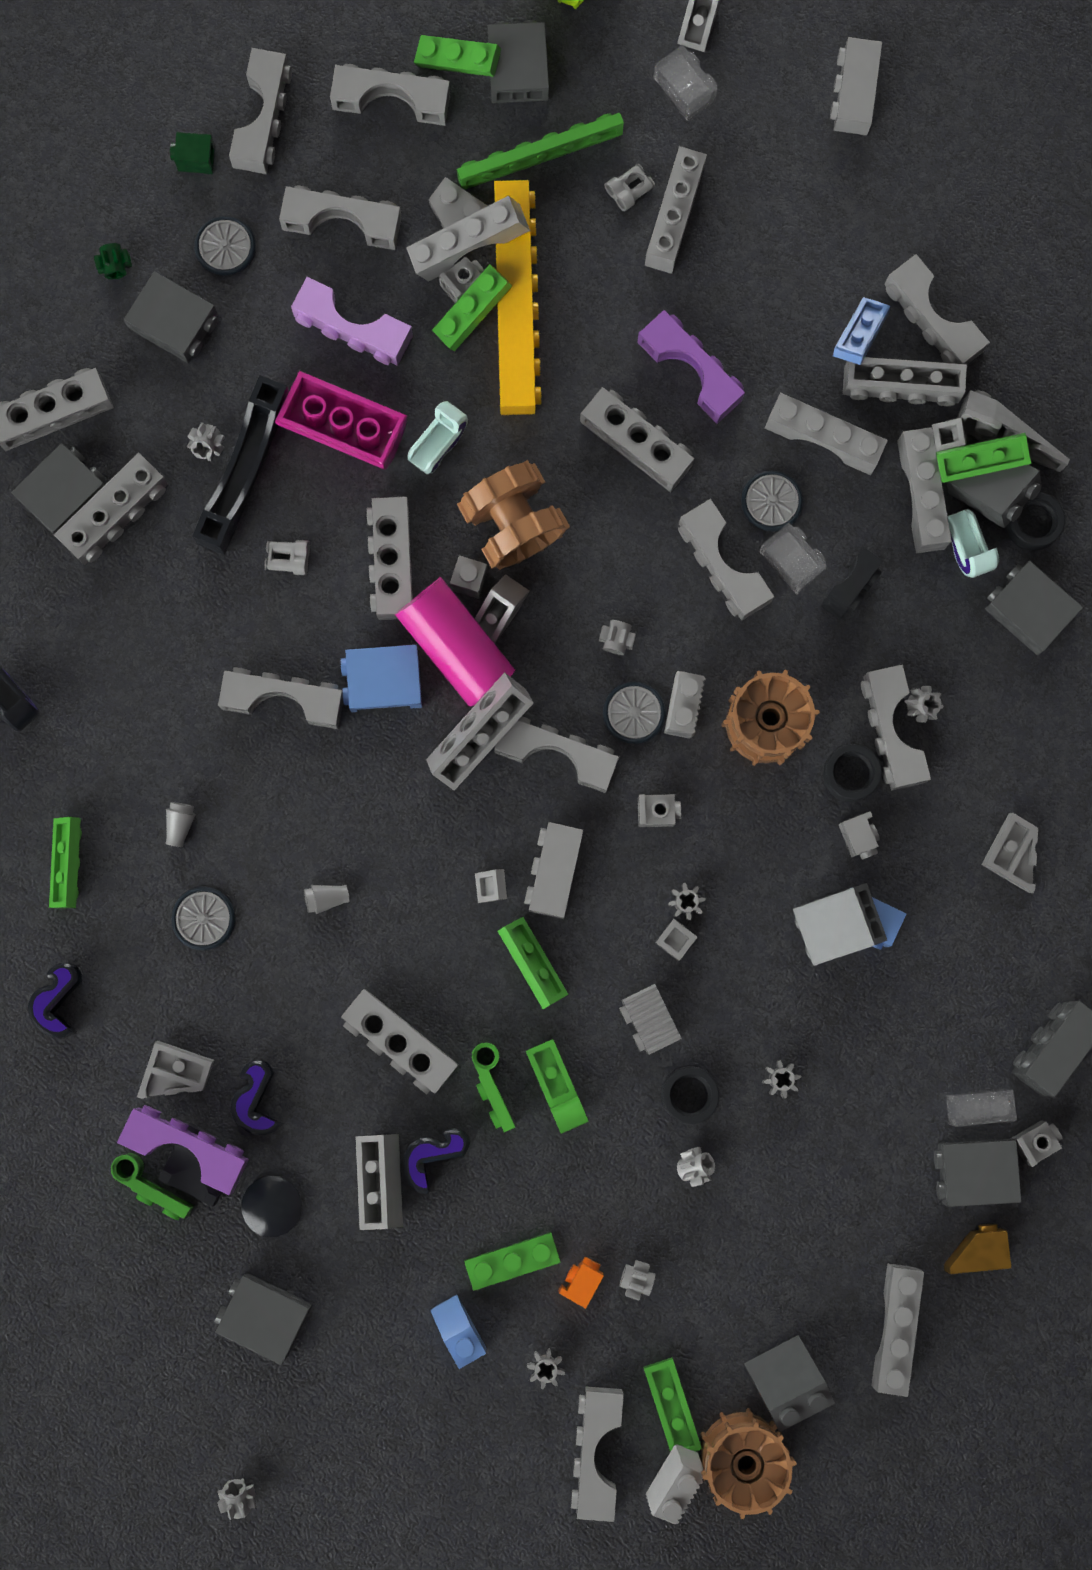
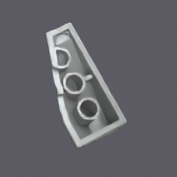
M970 390L964 398L957 418H962L967 436L976 440H980L982 437L993 440L1026 433L1032 462L1061 472L1068 465L1069 458L999 401L992 399L990 394L980 390L975 392Z

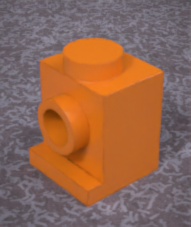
M584 1257L578 1267L573 1264L565 1278V1281L569 1284L567 1287L561 1284L559 1294L586 1309L604 1277L603 1272L599 1271L601 1265L588 1257Z

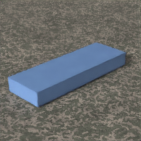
M863 297L836 344L833 356L861 365L889 314L890 306Z

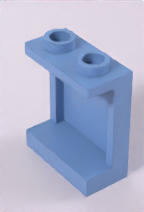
M417 645L345 650L346 658H341L342 676H347L348 687L343 688L344 705H349L351 713L361 709L410 706V709L422 708Z

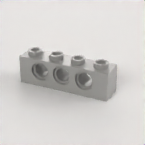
M679 146L646 253L645 266L672 274L703 174L707 154Z
M81 369L71 378L51 381L47 384L46 388L38 391H26L20 395V398L11 402H0V446L5 451H8L114 408L97 369ZM74 392H83L79 400L70 401L71 395ZM55 402V407L52 411L43 412V408L47 403ZM28 413V417L24 422L16 423L18 415Z
M602 387L581 412L580 422L671 493L692 467L695 459L692 457V452L681 443L677 445L670 440L669 434L658 425L654 427L648 423L646 416L640 410L634 407L630 409L623 403V398L613 390L607 391ZM612 415H619L623 419V423L613 425L608 421V418ZM642 433L646 440L642 443H636L631 439V435ZM658 450H663L667 452L669 458L665 461H659L654 457V453Z
M372 498V507L367 508V524L373 525V536H368L369 554H374V565H369L370 583H375L376 593L370 594L371 612H376L378 620L398 619L394 614L413 600L408 498ZM392 524L397 529L393 535L385 536L381 533L382 527ZM387 553H394L398 556V559L394 564L387 565L382 562L383 556ZM393 581L399 585L398 590L393 594L383 591V587L387 582Z
M504 672L426 759L432 775L452 790H455L532 706L534 702L527 690Z
M367 989L361 991L341 1016L346 1021L343 1025L344 1028L356 1037L360 1033L369 1040L366 1045L377 1055L381 1056L384 1052L393 1059L390 1065L399 1073L404 1075L406 1072H409L416 1078L413 1084L425 1094H428L430 1090L436 1094L459 1065ZM374 1015L379 1016L383 1021V1028L378 1033H372L367 1028L368 1019ZM399 1034L406 1039L407 1045L402 1052H395L390 1047V1040L394 1035ZM425 1054L429 1057L430 1066L426 1071H418L414 1067L413 1060L416 1055Z

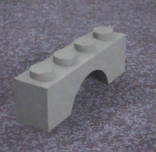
M252 48L246 76L250 88L263 98V108L254 122L234 130L229 158L232 167L235 169L267 174L268 165H273L275 147L272 146L274 137L278 138L280 134L281 120H278L280 110L284 111L287 96L284 93L286 83L290 84L292 66L288 65L287 57L284 53Z
M353 64L335 65L330 94L332 110L361 114L364 108L374 99L383 96H393L404 100L411 106L417 122L446 125L450 99V82L448 80H444L439 76L419 77L411 72L391 73L382 68L362 69Z
M297 185L294 188L286 186L279 218L282 230L311 235L316 227L324 221L343 218L352 221L362 230L368 246L396 250L402 216L400 207L396 206L393 202L380 201L377 203L368 201L362 196L355 195L349 198L328 190L320 193L311 191V189L305 186Z
M507 196L406 247L416 274L429 282L439 277L442 272H447L455 265L457 260L468 252L489 244H505L529 232L530 229L520 204L510 196Z
M915 254L889 274L884 284L886 292L893 301H898L901 304L908 320L916 323L921 328L924 339L930 345H935L941 352V358L944 363L967 365L982 354L990 342L972 320L954 323L936 314L931 307L928 296L929 286L934 275Z
M781 392L765 426V429L787 439L806 440L821 445L839 456L844 464L868 475H871L876 468L888 441Z
M931 427L903 431L897 440L901 467L907 475L911 490V527L916 553L945 550L952 541L936 456L933 429Z
M711 498L681 516L679 521L680 527L678 528L681 537L686 543L691 542L695 548L694 556L701 567L706 566L712 575L709 577L712 585L718 592L722 590L728 599L725 601L726 606L734 617L738 615L742 621L772 602L774 595L759 572L740 573L731 569L722 560L718 550V538L725 528L726 521Z
M903 664L867 672L863 677L864 681H861V690L864 698L869 699L871 709L868 710V718L871 727H876L878 738H875V747L877 754L883 756L885 767H882V776L885 784H889L892 791L928 782L931 778L924 751L904 744L897 736L893 726V714L897 704L910 693Z
M237 667L233 668V672L224 670L218 706L222 710L251 715L262 701L275 696H283L295 700L302 706L309 725L333 729L339 728L343 706V691L338 690V685L321 682L320 686L309 685V680L292 677L291 682L280 680L279 675L266 672L262 673V677L250 675V670Z
M523 716L494 748L496 754L523 763L530 755L537 751H559L566 755L574 764L577 771L578 784L603 793L607 791L619 758L613 755L615 751L611 748L598 745L596 749L585 745L587 740L581 737L570 735L569 738L558 735L559 730L551 726L542 724L541 728L530 725L531 720Z
M887 1263L883 1293L885 1300L884 1328L881 1344L875 1355L871 1385L878 1393L908 1397L924 1278V1272L919 1268Z
M586 1386L585 1395H579L578 1414H583V1427L577 1426L576 1445L581 1446L580 1458H574L573 1477H579L578 1490L572 1489L571 1509H576L577 1519L614 1522L616 1485L599 1472L594 1462V1453L599 1440L610 1430L621 1426L624 1395L622 1389Z

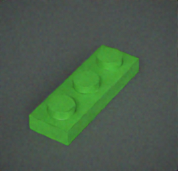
M421 35L414 63L421 68L494 77L501 48L497 44Z
M489 264L432 331L449 349L455 352L512 285L495 267Z
M1026 433L936 452L942 483L1031 464Z
M54 818L49 908H76V900L79 894L77 880L80 867L79 841L82 835L80 828L81 818Z
M524 917L498 930L499 935L542 1009L568 995Z
M551 1232L464 1260L473 1291L561 1263Z
M673 1358L644 1366L643 1368L670 1452L676 1444L695 1452L701 1450L702 1447Z

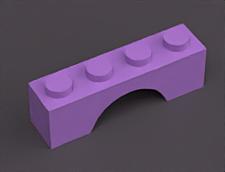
M663 310L639 332L637 343L657 363L668 359H678L690 364L697 371L702 384V391L697 404L718 424L742 402L745 394L743 391L744 387L736 377H729L726 374L722 363L715 356L712 355L710 357L703 350V344L696 336H689L682 329L683 324L675 315H669Z
M144 1105L142 1109L133 1108L117 1141L118 1144L144 1156L151 1154L163 1144L174 1143L188 1148L198 1159L201 1168V1183L227 1195L234 1193L249 1161L248 1158L242 1156L244 1153L242 1149L227 1144L226 1148L215 1143L216 1138L202 1131H199L198 1135L187 1130L188 1124L172 1118L170 1122L159 1117L160 1111Z

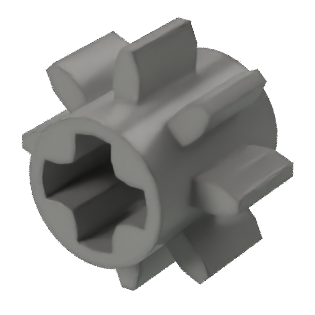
M201 423L198 429L192 428L187 436L190 439L187 448L191 449L196 458L211 461L213 455L220 456L224 448L222 442L225 436L221 435L220 431L213 425Z
M610 620L609 627L603 625L599 637V642H604L603 650L617 655H624L626 649L632 650L636 637L635 633L630 632L632 626L618 620Z
M922 686L921 690L911 689L912 695L909 696L908 700L904 701L907 704V715H917L916 721L926 723L927 719H938L936 714L944 707L941 705V693H931V686Z
M683 883L680 893L674 889L671 891L672 895L676 898L674 901L669 902L668 906H675L677 909L674 917L683 913L686 914L687 921H690L692 911H695L697 914L702 913L698 904L704 902L706 898H698L696 894L699 890L698 886L693 890H688L687 884ZM680 895L682 897L692 896L691 903L694 905L693 908L688 906L683 909L680 906L682 904V900L679 898Z
M777 1060V1068H765L770 1074L769 1079H764L762 1083L772 1086L769 1092L770 1095H774L777 1090H780L782 1098H787V1090L798 1091L794 1083L795 1080L801 1078V1075H794L791 1072L794 1068L793 1063L783 1068L781 1060ZM786 1072L785 1079L788 1081L787 1085L780 1084L777 1086L778 1079L775 1075Z
M696 1147L680 1154L682 1159L677 1163V1171L683 1181H690L691 1187H696L712 1180L710 1175L715 1171V1163L709 1153H702L701 1147Z
M635 1260L634 1266L625 1265L619 1287L626 1289V1297L640 1300L641 1294L650 1295L655 1280V1273L649 1272V1264Z
M550 1348L547 1349L546 1355L540 1356L535 1351V1363H527V1368L535 1372L530 1376V1382L538 1379L541 1382V1389H544L546 1383L550 1382L554 1386H558L557 1374L565 1375L564 1369L557 1368V1365L562 1361V1357L557 1356L554 1359L551 1356ZM544 1362L547 1366L552 1364V1373L550 1375L546 1372L539 1373L541 1371V1363Z
M243 1478L241 1480H229L222 1490H218L220 1500L217 1504L220 1513L227 1512L230 1520L233 1518H245L251 1508H256L254 1486L249 1485L246 1487Z

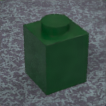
M177 132L176 143H171L170 158L175 161L178 171L213 174L215 144L212 135Z

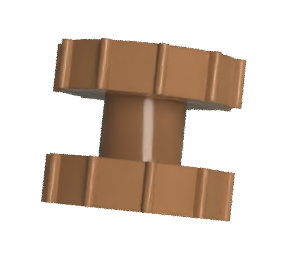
M528 460L513 466H507L490 477L482 479L480 483L468 492H465L461 502L457 503L467 524L472 522L476 526L479 523L493 519L500 530L495 536L489 538L486 546L481 549L491 568L497 567L501 570L516 563H521L523 560L543 551L557 539L562 538L565 531L570 528L560 508L555 509L552 505L549 508L533 512L527 500L538 493L545 480L536 464H530Z
M784 670L783 673L766 674L757 671L754 678L749 680L742 688L736 687L733 692L736 696L731 695L728 700L731 705L727 712L726 720L723 721L721 726L726 727L728 738L732 744L730 750H736L743 757L751 760L753 766L757 763L773 762L782 765L785 759H788L797 748L801 750L805 746L804 742L808 743L812 739L810 732L814 725V719L820 711L814 708L813 699L808 692L810 685H802L797 679L787 675V670ZM764 712L774 713L777 718L776 725L769 726L765 724L762 714Z
M749 1408L746 1409V1412L724 1415L721 1412L719 1414L721 1418L713 1423L706 1433H700L703 1439L700 1455L704 1469L701 1471L702 1478L708 1480L710 1492L715 1495L713 1497L717 1506L723 1504L728 1509L739 1513L741 1519H744L745 1515L759 1514L766 1511L771 1515L773 1513L772 1508L780 1503L787 1493L792 1494L790 1488L792 1466H796L797 1463L792 1456H789L788 1448L782 1443L784 1437L781 1432L775 1431L777 1427L774 1421L768 1423L761 1417L754 1415ZM745 1455L753 1457V1464L750 1468L741 1469L738 1467V1461L741 1457Z

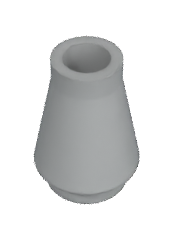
M178 802L170 803V808L166 809L167 838L165 844L176 847L184 846V841L196 815L193 813L194 806Z
M311 885V888L304 889L308 913L315 912L319 914L349 902L347 885Z

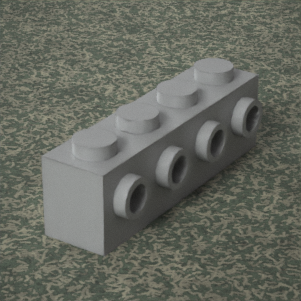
M865 357L861 365L847 361L844 366L843 395H849L854 400L877 397L883 402H894L897 399L908 400L911 404H924L926 401L937 402L940 406H953L955 403H959L965 394L967 365Z
M137 453L54 536L84 566L88 562L92 563L100 557L103 552L102 548L109 541L114 542L123 534V528L130 521L134 522L143 515L144 507L152 500H158L165 493V487L168 483L140 453Z

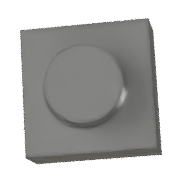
M504 869L475 873L478 903L507 899Z
M673 919L655 943L676 960L680 961L697 939V936Z

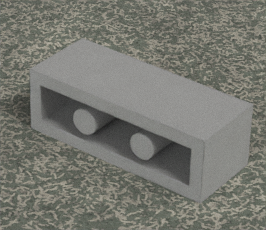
M848 37L845 48L840 47L837 65L842 66L841 75L836 74L833 92L838 93L837 102H832L830 119L835 120L833 131L860 135L868 134L874 110L882 48L881 41Z
M548 822L547 829L541 828L537 845L543 846L540 858L534 857L531 874L536 875L534 887L528 886L524 904L530 905L529 912L564 919L583 829Z
M399 1134L356 1136L360 1230L403 1227Z

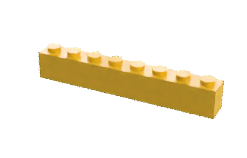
M529 180L494 181L495 202L507 196L513 198L520 204L530 229L529 232L505 244L496 243L497 270L512 285L497 303L501 415L535 414V405H541V387H535V376H540V359H534V348H539V330H533V320H539L538 302H532V292H538L537 274H532L531 264H537V246H531V236H536V218H530V209H535V191H529Z

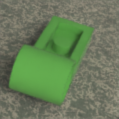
M551 1039L526 1050V1054L560 1133H565L589 1122L554 1040Z
M481 1043L472 1052V1061L480 1080L476 1087L482 1100L489 1099L493 1107L489 1115L495 1128L502 1127L505 1133L515 1128V1124L489 1071L497 1065L499 1051L491 1043ZM488 1047L493 1050L495 1058L491 1064L483 1065L478 1061L477 1053L481 1048Z
M128 1153L117 1157L111 1165L113 1178L137 1193L136 1199L149 1206L155 1203L163 1207L164 1210L162 1212L175 1220H179L180 1217L186 1219L190 1216L195 1205L141 1177L144 1163L138 1155ZM125 1159L130 1160L134 1165V1173L131 1176H126L121 1171V1163Z

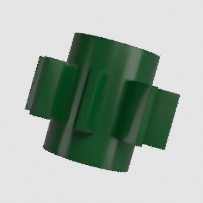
M117 243L101 246L99 248L100 255H94L96 269L99 274L104 273L106 279L122 278L127 274L126 268L132 267L130 254L127 249H121V245Z

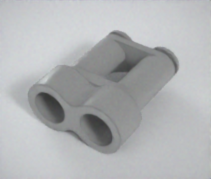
M636 164L620 177L610 179L604 186L622 211H627L635 205V200L655 187V183L651 177H647L644 174L643 167L640 164ZM639 178L641 183L630 189L628 185Z
M296 540L295 543L267 541L266 551L268 558L265 559V570L290 571L294 575H307L310 553L309 541ZM274 554H290V560L274 559Z

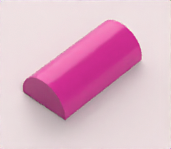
M299 371L277 415L275 423L285 429L386 470L392 462L402 440L407 423V415Z
M441 577L394 614L468 706L475 705L504 672L511 677L515 671L514 667Z

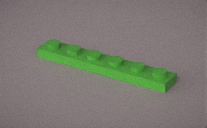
M604 114L594 122L575 124L568 131L559 134L557 132L549 133L542 140L533 143L523 142L513 150L494 152L487 159L478 162L475 160L468 161L461 168L457 169L458 183L465 190L623 135L624 126L621 114Z

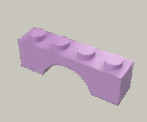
M306 277L291 306L293 315L296 317L295 320L299 324L311 328L313 325L321 329L322 334L333 340L340 338L348 342L347 345L353 350L361 353L365 350L373 354L377 361L385 365L392 363L398 366L413 337L412 326L387 314H384L375 322L364 325L346 321L335 309L333 289L309 277Z

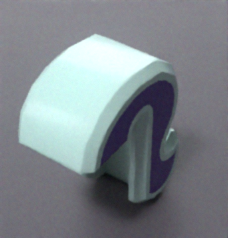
M448 401L440 403L435 408L436 418L414 443L407 455L408 461L426 474L433 473L440 466L442 458L457 444L468 424L467 415Z
M965 509L947 516L953 552L958 566L964 575L974 578L995 570L999 563L997 548L988 550L974 512Z

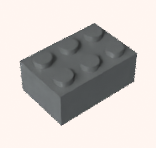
M1080 1001L1057 1003L1048 1015L1051 1020L1045 1028L1041 1026L1031 1037L1033 1042L1027 1052L1023 1050L1013 1062L1015 1068L1011 1073L1039 1095L1055 1097L1092 1048V1010Z

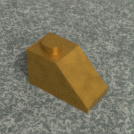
M997 1224L979 1225V1230L970 1231L945 1262L944 1271L949 1274L1011 1268L1007 1231L998 1228Z

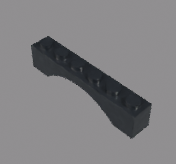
M259 375L248 401L242 428L231 459L217 489L203 509L192 537L198 545L225 555L278 428L275 420L289 393L287 385Z

